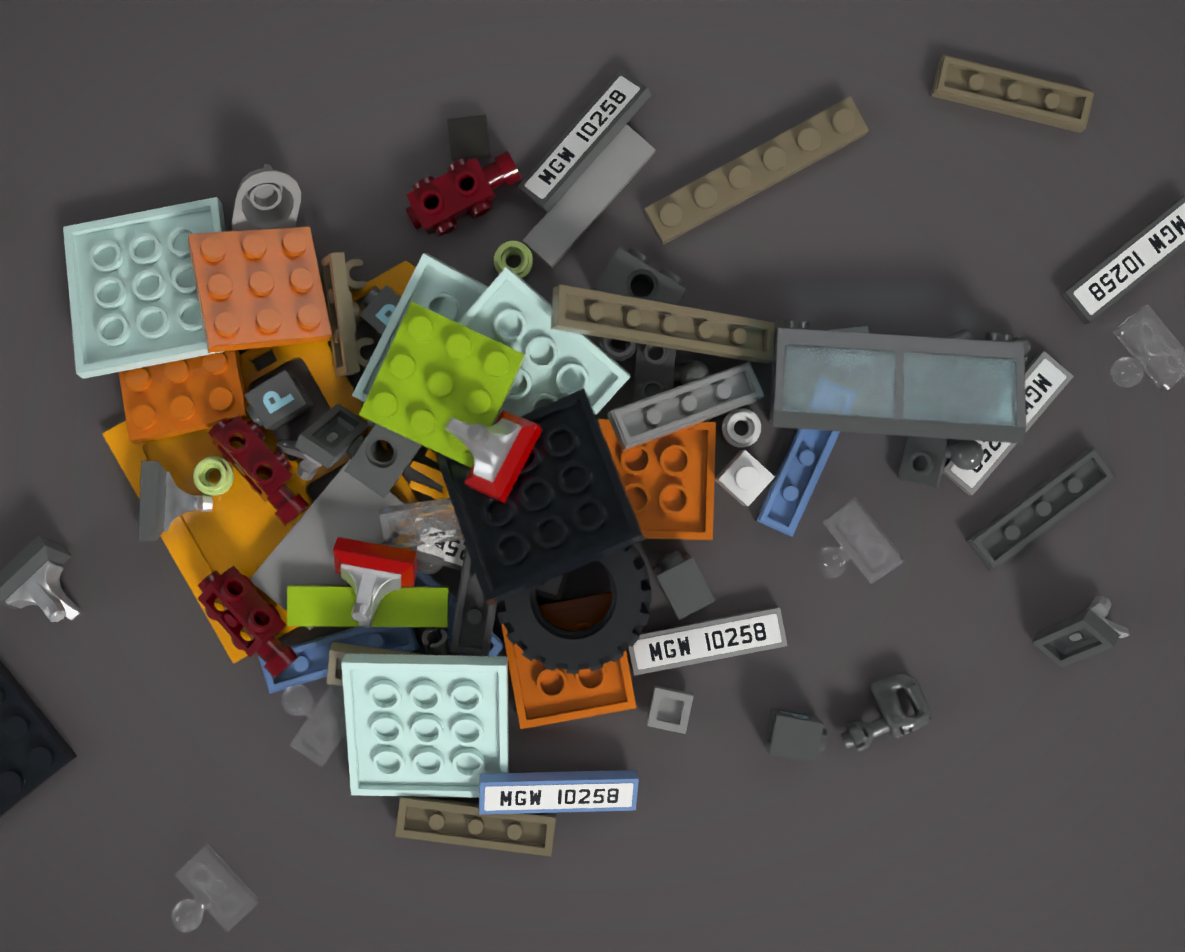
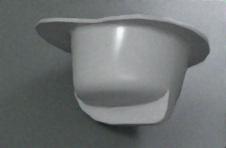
M264 164L263 168L255 169L246 174L238 186L232 216V231L295 228L301 203V189L297 181L287 173L274 170L269 164Z

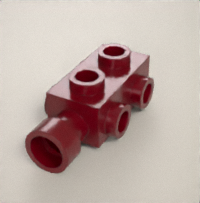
M508 150L494 157L495 162L481 168L476 158L470 161L468 158H463L447 167L448 172L436 179L433 176H429L416 182L412 186L413 191L406 194L411 204L410 207L406 208V212L416 230L423 227L428 235L436 232L437 236L440 237L458 227L456 220L468 214L473 219L478 218L492 210L493 207L490 202L497 199L493 189L505 183L510 186L522 179ZM469 178L473 179L474 186L471 190L464 191L461 189L462 182ZM437 197L439 199L438 206L435 209H427L426 201Z
M240 415L231 422L224 418L208 431L209 436L213 439L212 443L223 454L225 460L232 464L248 482L252 490L257 492L265 502L268 501L276 509L275 516L284 526L309 507V504L299 493L295 495L287 486L293 477L289 472L292 469L290 462L280 451L276 450L272 453L263 442L266 438L264 433L252 420L246 423ZM237 444L241 449H234L230 445ZM257 474H265L268 479L262 480Z
M232 566L222 574L216 570L198 584V587L202 590L198 600L205 606L207 616L221 624L231 636L232 643L237 649L244 650L250 658L258 653L266 662L264 668L273 678H276L299 658L289 645L284 647L276 637L286 626L277 609L267 604L255 590L252 581L247 576L241 574L235 566ZM214 603L221 604L225 611L218 610ZM240 632L247 633L251 641L243 639Z

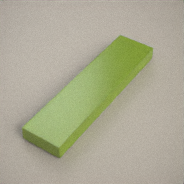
M351 585L287 586V626L362 627L351 616L352 607L357 598ZM401 586L400 590L387 593L377 607L371 627L448 628L449 586Z

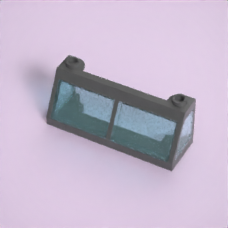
M785 320V328H775L768 421L772 427L1025 444L1024 343L1011 342L1012 334L987 333L986 341L809 330V322Z

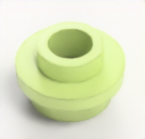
M508 241L499 246L494 255V265L497 272L500 274L508 266L506 262L509 256L517 255L521 258L520 265L516 268H509L521 279L526 277L533 266V256L530 249L519 241Z
M206 457L194 469V483L202 493L218 496L227 492L232 486L234 470L231 464L221 457ZM218 469L221 473V478L217 483L212 484L209 480V475L213 470Z

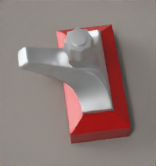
M502 410L493 426L485 427L482 424H469L450 417L444 428L465 444L474 456L475 463L464 483L470 488L505 503L542 432L538 424L505 410Z
M337 537L333 548L335 573L340 574L341 579L347 581L356 594L357 598L352 607L351 616L354 620L358 621L359 626L370 628L373 624L377 607L387 593L400 590L401 586L414 587L417 577V551Z

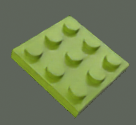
M411 301L359 416L472 468L475 459L470 449L444 428L450 417L469 424H482L485 427L493 426L526 355Z

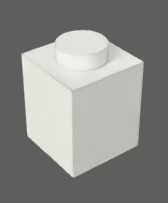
M742 450L717 475L715 481L741 505L749 506L775 476L746 450Z

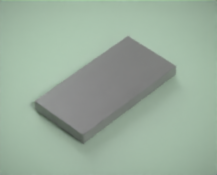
M352 459L348 460L250 578L253 584L286 611L287 586L350 585L347 581L341 579L340 574L335 573L333 548L337 537L383 545L412 510L408 504L391 490L383 498L345 472V468ZM305 626V627L308 628L309 630H311V629H313L315 626Z

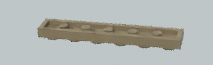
M850 96L644 208V213L661 244L664 245L865 136L869 129Z
M561 284L553 288L551 329L764 364L774 361V322Z

